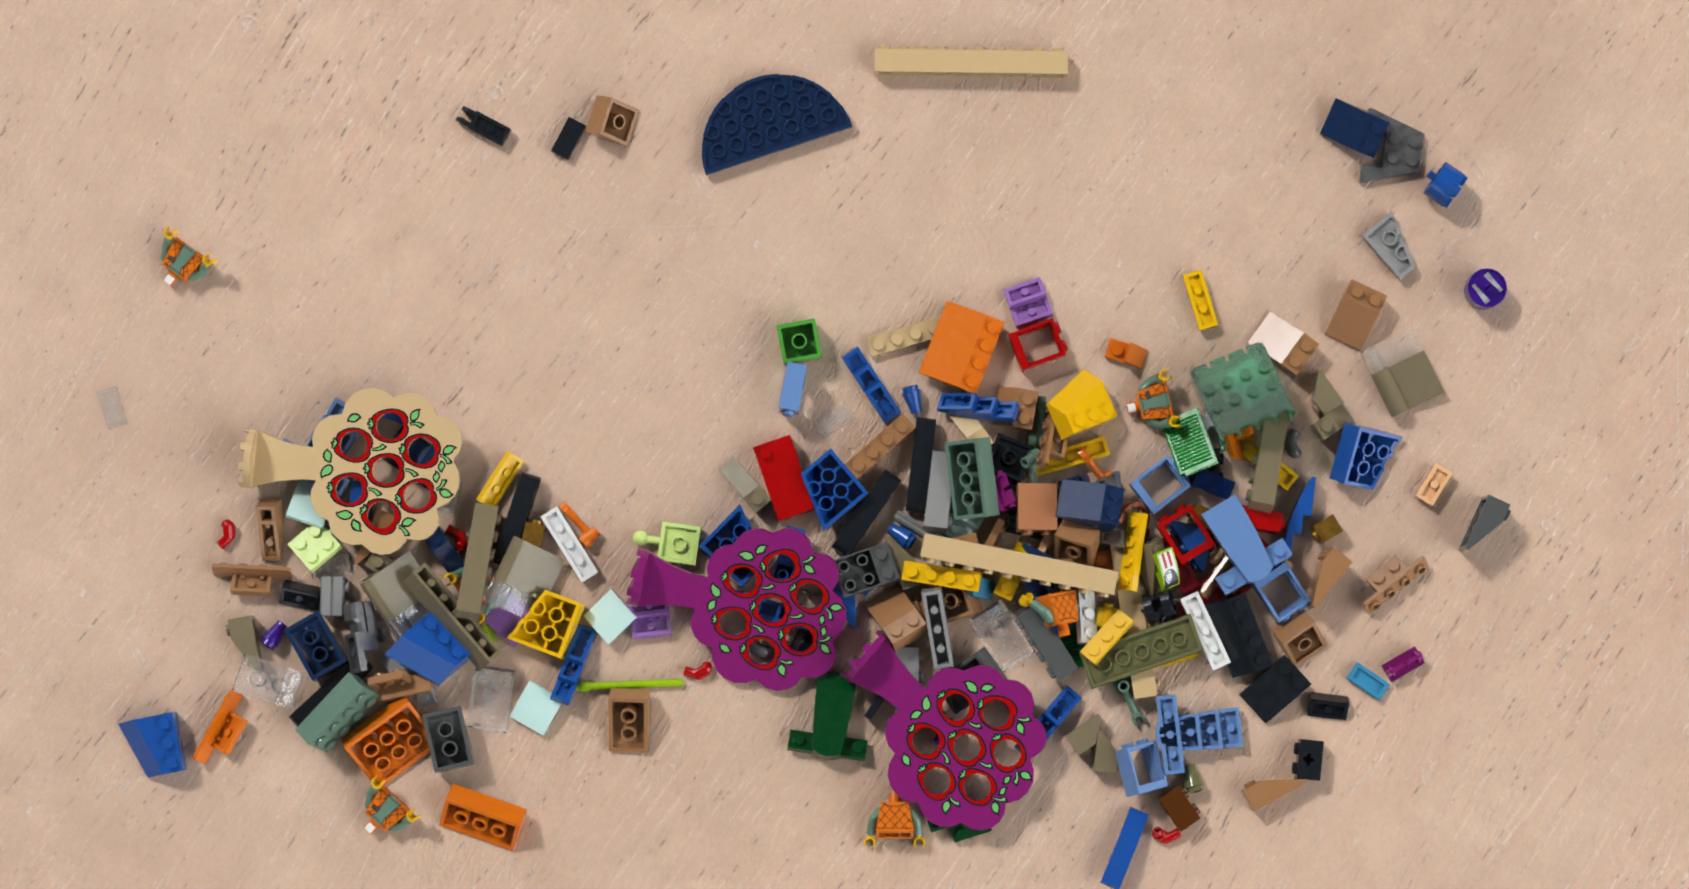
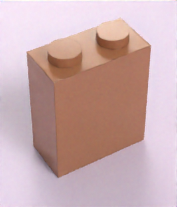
M1018 483L1016 485V532L1021 533L1022 536H1032L1033 533H1041V536H1052V533L1057 531V517H1055L1057 509V483Z

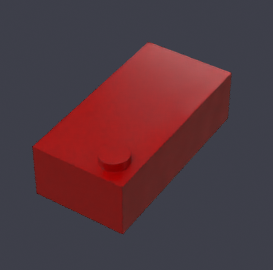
M787 435L753 447L778 522L814 511L815 508L801 476L803 471L791 436Z

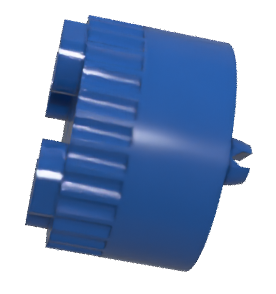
M1445 162L1437 173L1433 171L1428 173L1427 178L1431 179L1423 194L1442 207L1447 208L1453 200L1450 197L1453 198L1458 195L1462 189L1459 185L1463 186L1468 177Z

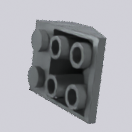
M887 542L834 560L838 565V582L844 598L899 581L900 579Z

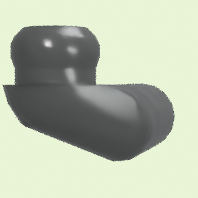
M1291 429L1284 447L1290 457L1297 459L1301 456V450L1296 444L1300 432Z
M757 640L749 646L751 653L761 658H766L772 653L770 646L760 645Z

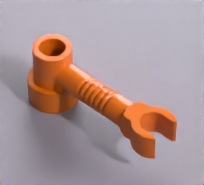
M1084 447L1077 450L1078 454L1098 479L1112 473L1109 470L1104 474Z
M564 501L559 505L560 510L583 532L577 539L586 549H589L601 534L594 526L589 528Z

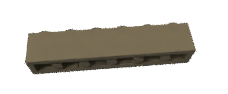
M1269 396L1266 403H1262L1260 414H1263V420H1259L1257 431H1260V437L1256 438L1254 446L1257 449V455H1253L1251 466H1254V472H1250L1248 483H1251V490H1247L1245 501H1248V509L1271 513L1274 507L1292 401Z
M475 503L456 606L457 618L479 621L480 614L484 615L486 603H483V597L488 596L489 585L486 584V580L491 578L492 567H489L490 560L494 561L495 549H492L493 543H497L499 531L495 530L496 525H500L502 514L498 513L499 506Z
M425 562L402 581L427 611L431 612L470 653V661L479 671L502 652L475 620L456 617L458 600Z

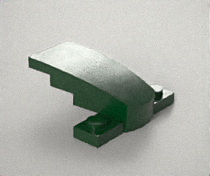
M827 671L824 675L818 676L813 715V732L790 729L787 750L809 753L823 760L844 758L865 762L868 741L846 738L856 684L848 682L840 675V672Z

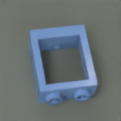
M787 362L778 407L784 416L794 417V414L798 415L807 365Z
M1167 455L1131 482L1129 486L1141 502L1149 508L1153 516L1191 487L1189 484L1191 480L1185 475L1179 476L1173 457L1169 458ZM1165 464L1182 487L1157 506L1140 482Z
M1285 561L1273 567L1264 579L1250 583L1276 622H1286L1292 617V613L1302 611L1308 606L1307 603L1311 601ZM1284 573L1299 598L1277 613L1261 588Z
M1147 738L1138 740L1135 746L1132 742L1121 745L1122 749L1115 751L1127 797L1168 786L1156 740L1148 742ZM1140 749L1143 753L1150 782L1142 785L1138 783L1130 753Z

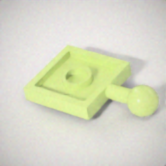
M662 521L660 537L649 536L646 532L640 530L634 533L633 542L638 546H643L646 543L659 545L657 556L671 563L696 566L701 527Z
M311 525L287 544L312 573L342 549V546L333 537L334 534L331 528L327 530L325 527L321 529Z

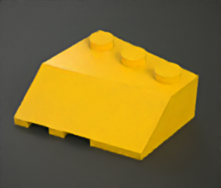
M1085 369L1081 370L1074 379L1046 404L1061 440L1118 417L1103 381Z
M544 590L525 617L519 621L516 628L507 636V639L565 660V654L578 627L585 604Z

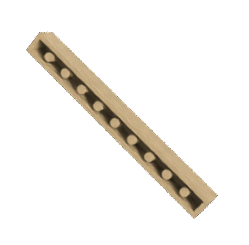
M882 45L874 49V75L1066 78L1068 75V51H1063V48H1052V51H1044V48H1033V51L1022 47H1016L1013 50H1006L1004 47H995L994 50H986V47H975V50H967V47L948 49L945 46H938L936 49H928L927 46H918L917 49H909V46H898V49H890V46Z
M1122 502L1121 509L1127 504V502ZM1132 508L1127 511L1123 522L1113 530H1125L1126 535L1128 514L1132 512ZM1108 544L1112 568L1114 571H1118L1115 588L1118 609L1134 621V624L1123 635L1124 637L1150 628V623L1146 622L1145 612H1141V609H1143L1142 595L1145 594L1143 583H1140V581H1138L1137 592L1118 590L1124 548ZM1157 667L1129 676L1133 699L1158 696L1157 692L1160 691L1159 680H1155L1154 672H1157Z
M924 533L920 556L924 557L923 561L935 563L936 559L943 561L942 565L954 567L956 563L961 564L962 569L973 571L974 567L982 569L981 573L993 575V571L1001 572L1000 576L1012 578L1013 575L1020 576L1022 581L1031 582L1032 579L1040 580L1039 584L1051 586L1052 582L1059 584L1058 588L1070 590L1071 586L1077 587L1078 592L1087 594L1090 593V590L1097 591V596L1109 598V594L1114 595L1118 578V571Z

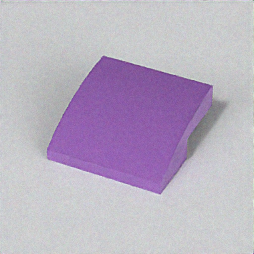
M1040 277L1003 289L1017 329L1053 317V312Z
M508 590L485 617L484 622L515 647L518 642L507 639V636L512 633L519 621L529 612L530 608Z
M669 605L639 606L637 608L629 606V609L637 616L631 623L633 640L672 636Z

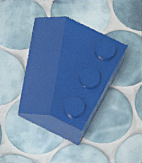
M1345 422L1329 478L1343 484L1373 490L1384 471L1383 466L1388 457H1392L1394 454L1393 448L1397 442L1400 443L1403 437Z
M831 448L801 473L823 531L868 494L866 489Z
M741 505L699 545L698 550L708 559L715 550L723 545L734 544L743 532L752 529ZM740 567L731 573L730 580L741 590L755 573L746 567Z
M429 612L405 632L384 656L389 659L392 658L399 662L401 666L412 669L421 677L439 686L467 662L470 653Z
M176 712L139 718L118 724L148 778L187 770Z

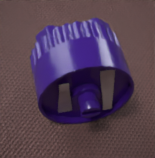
M1489 268L1475 272L1464 285L1465 298L1472 307L1479 310L1493 308L1504 299L1507 292L1504 277L1498 271Z

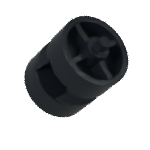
M1170 589L1159 592L1158 596L1152 594L1143 597V609H1141V612H1145L1150 622L1161 619L1162 615L1167 617L1177 614L1176 602H1179V599L1174 598Z

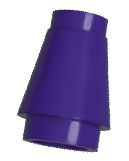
M277 621L262 636L261 643L274 651L276 647L278 648L285 633L284 629L287 626Z

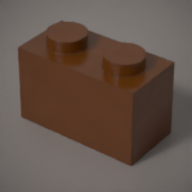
M1175 786L1157 800L1178 830L1182 832L1200 819L1198 814L1201 812L1195 803L1190 804L1187 799L1189 794L1184 787L1179 788V786Z

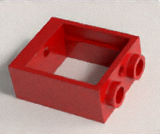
M1053 318L1008 335L1021 372L1066 356L1065 351H1068L1066 342L1060 339L1059 333H1061L1058 322H1054ZM1049 327L1058 353L1028 364L1019 337Z
M1185 504L1175 509L1176 513L1169 517L1166 514L1158 519L1159 524L1156 525L1168 547L1173 548L1175 558L1180 566L1215 545L1191 504L1187 507ZM1188 512L1206 541L1186 554L1181 555L1164 526Z
M1242 505L1256 531L1275 535L1284 529L1285 518H1282L1283 513L1276 511L1266 513L1248 509V506Z

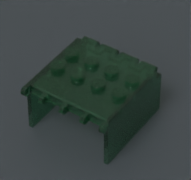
M1257 342L1247 346L1246 354L1243 349L1227 354L1229 361H1226L1224 356L1210 361L1211 368L1209 369L1205 363L1190 371L1192 387L1221 452L1225 451L1224 444L1226 441L1224 437L1236 433L1238 438L1242 437L1240 430L1253 425L1256 430H1260L1259 423L1273 418L1274 422L1277 423L1279 422L1277 416L1282 413H1286L1290 424H1294L1295 411L1263 343Z

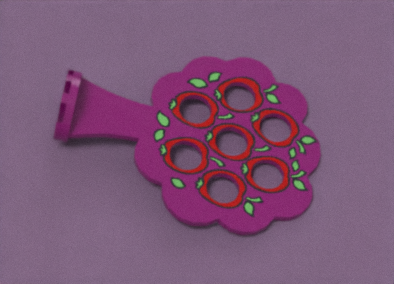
M758 528L745 531L736 539L734 544L723 545L714 551L707 565L708 577L681 569L658 557L650 550L638 548L636 555L641 557L637 559L632 568L630 577L633 579L627 589V595L631 596V598H628L625 605L636 608L650 605H676L694 608L695 610L691 616L693 634L702 644L712 648L714 666L725 679L734 683H748L757 679L765 688L779 691L795 686L802 677L816 678L824 675L832 668L836 659V647L833 640L842 632L846 622V607L842 598L833 591L839 578L838 565L827 554L814 552L811 541L804 533L796 529L787 528L773 533ZM785 554L793 560L795 571L789 578L777 579L770 574L768 563L773 556ZM740 567L752 570L757 578L755 587L746 593L736 591L730 583L731 573ZM813 583L822 590L823 600L819 606L806 608L798 602L797 590L803 584ZM776 597L783 602L785 614L780 620L769 622L760 616L759 604L764 598ZM736 610L745 616L746 628L741 634L729 635L722 630L720 618L725 612ZM803 626L811 632L813 643L807 650L796 651L788 645L786 635L791 628ZM758 639L769 641L775 649L774 658L766 664L754 662L748 653L752 642Z
M877 630L876 634L879 637L873 643L868 641L862 647L865 653L860 658L856 655L849 662L852 668L847 673L842 671L840 675L848 682L850 681L875 692L898 709L889 719L885 732L887 744L895 753L888 769V779L891 788L904 800L919 803L922 814L931 823L940 827H952L960 823L971 829L981 831L994 827L1002 819L1006 803L1020 800L1028 793L1034 778V768L1030 758L1038 755L1046 743L1045 728L1040 721L1032 716L1034 711L1032 693L1021 682L1004 679L998 670L985 665L970 667L965 671L955 667L944 668L930 678L925 689L902 664L887 637ZM961 694L968 700L970 706L969 713L962 720H951L943 713V702L949 695ZM1001 700L1009 707L1010 718L1003 726L993 727L984 720L983 709L990 701ZM921 728H931L938 734L939 746L931 754H921L913 747V735ZM962 734H972L980 742V752L972 760H962L954 753V742ZM1002 740H1013L1021 749L1019 761L1012 766H1003L995 759L994 748ZM931 768H942L949 774L950 786L944 793L932 794L925 788L923 782L924 775ZM975 773L986 776L991 785L988 796L981 800L969 798L963 788L966 778Z

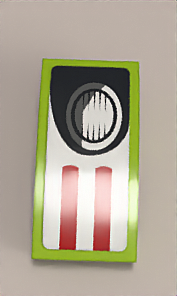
M1168 547L1152 554L1158 572L1155 574L1161 590L1165 591L1180 584L1178 565L1173 548Z

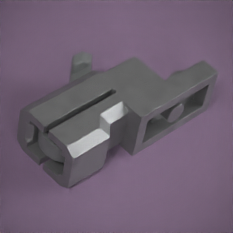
M371 601L349 603L343 605L345 622L350 626V634L345 635L350 673L354 674L367 671L365 652L377 650L376 639L379 642L385 641L387 634L384 630H380L377 627L374 605Z

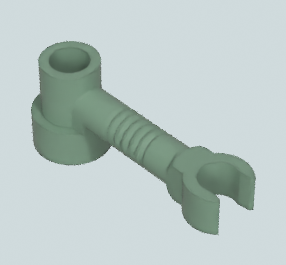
M1038 396L1036 432L1028 431L1027 444L1033 447L1039 446L1040 439L1044 433L1042 425L1046 407L1045 396Z
M1037 448L1028 452L1020 460L1021 465L1025 469L1028 468L1031 483H1039L1036 472L1038 465L1036 459L1040 450Z
M1123 678L1114 681V688L1121 692L1132 715L1133 724L1137 726L1135 722L1137 717H1141L1145 722V717L1139 712L1129 691V680ZM1125 683L1124 687H1120V684Z

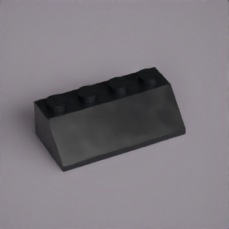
M1238 591L1235 594H1230L1205 605L1231 661L1227 665L1232 678L1255 673L1273 665L1245 592Z

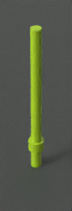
M683 678L589 682V680L578 683L575 691L589 692V690L611 688L683 686Z

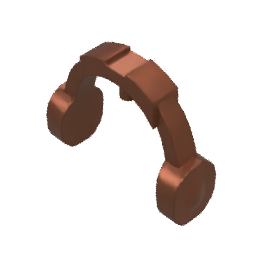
M1131 501L1121 509L1119 525L1125 519L1130 508L1138 507V513L1142 510L1143 513L1148 514L1145 541L1150 533L1148 528L1150 510L1141 502Z

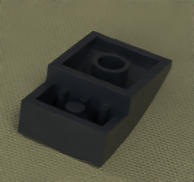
M998 433L992 447L994 473L1000 470L1006 473L1010 486L1005 488V490L1012 489L1016 496V485L1021 483L1026 471L1021 465L1020 460L1033 450L1034 447Z

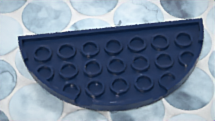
M770 74L750 79L735 87L722 98L708 119L702 142V160L705 174L709 175L852 128L851 121L842 105L830 92L806 78L795 75Z

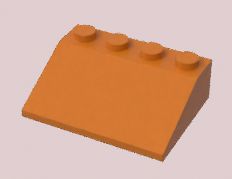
M946 301L918 373L965 393H977L1004 322L981 312Z
M408 696L393 700L341 738L346 751L370 781L376 775H378L377 780L379 782H382L383 779L386 780L382 786L430 752L423 717Z

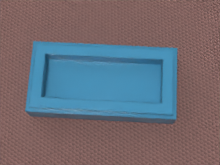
M981 578L979 592L967 591V595L992 600L995 581Z
M1356 662L1346 677L1347 680L1377 700L1381 699L1390 685L1358 662Z

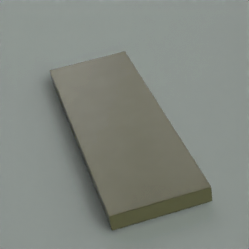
M1190 613L1121 637L1096 666L1081 654L1080 657L1091 688L1094 689L1204 650Z

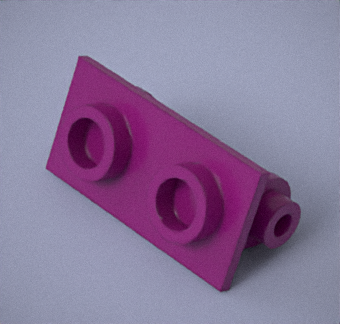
M1003 470L997 471L995 473L999 509L1001 512L1013 511L1012 508L1017 507V499L1012 489L1005 490V488L1010 486L1006 473H1003Z
M1414 646L1381 666L1390 682H1393L1425 662L1422 659V653Z

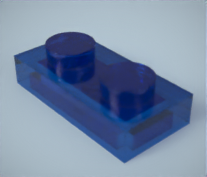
M1205 469L1196 474L1191 486L1226 500L1230 497L1236 482Z

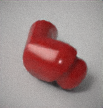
M229 519L221 523L223 536L216 542L222 549L236 536L235 525Z
M449 525L445 533L454 537L455 549L459 552L466 550L468 546L466 533Z
M703 662L702 666L697 669L686 666L683 675L701 680L710 675L712 664L710 662Z
M1155 827L1152 830V837L1163 844H1168L1182 837L1178 828L1170 832L1162 830L1160 827Z

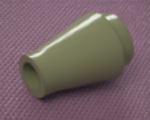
M1195 764L1185 765V790H1187L1188 794L1202 791L1204 784L1195 768Z

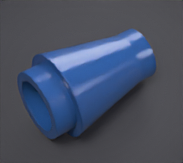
M917 384L902 388V396L911 414L922 412L921 392Z
M894 523L887 530V533L902 548L910 549L917 538L913 531L897 526Z

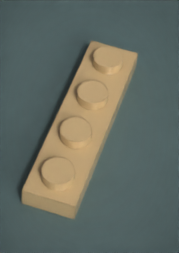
M940 317L866 338L871 358L930 341Z

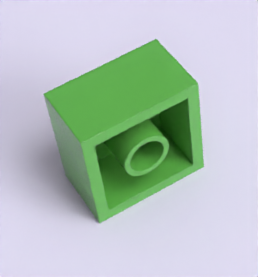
M815 318L776 325L784 366H787V362L798 364L822 359Z

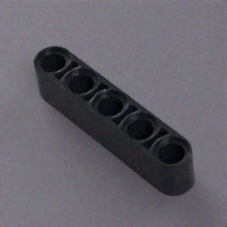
M917 417L905 510L907 512L925 514L936 419Z
M885 469L831 548L843 556L851 554L898 487L901 479Z
M525 472L521 473L495 551L493 563L500 565L513 536L522 539L525 523L528 522L541 477Z
M367 660V671L354 673V675L363 678L373 669V666ZM349 662L289 716L297 727L345 675L350 672Z

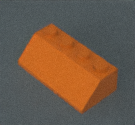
M453 783L445 799L439 825L513 851L527 809Z

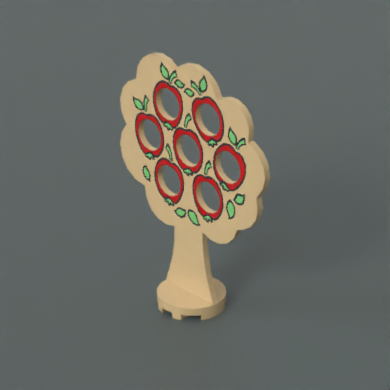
M366 388L352 394L345 403L342 414L330 415L322 419L315 427L312 436L313 447L284 442L256 429H245L244 431L248 433L246 442L240 443L239 450L244 452L243 462L238 461V470L243 472V482H238L240 487L254 488L279 481L313 480L315 483L311 489L310 496L312 507L320 517L328 520L334 536L341 542L349 545H363L370 552L379 555H388L400 550L407 539L421 541L432 536L439 526L440 518L437 509L448 504L456 496L460 486V473L453 460L460 453L462 434L454 422L449 418L437 415L433 404L426 397L417 393H403L393 398L384 390ZM386 413L397 414L403 421L402 433L394 439L383 438L377 430L378 420ZM350 432L361 433L367 441L365 453L358 458H349L341 450L342 439ZM418 438L429 439L435 447L434 457L426 464H417L409 456L410 444ZM389 457L397 462L399 474L395 481L389 484H382L375 479L373 467L379 459ZM345 477H355L362 484V495L354 503H345L337 495V485ZM413 483L425 484L430 490V501L422 509L410 508L405 502V491ZM377 502H387L394 510L393 522L385 528L374 527L368 519L369 509Z

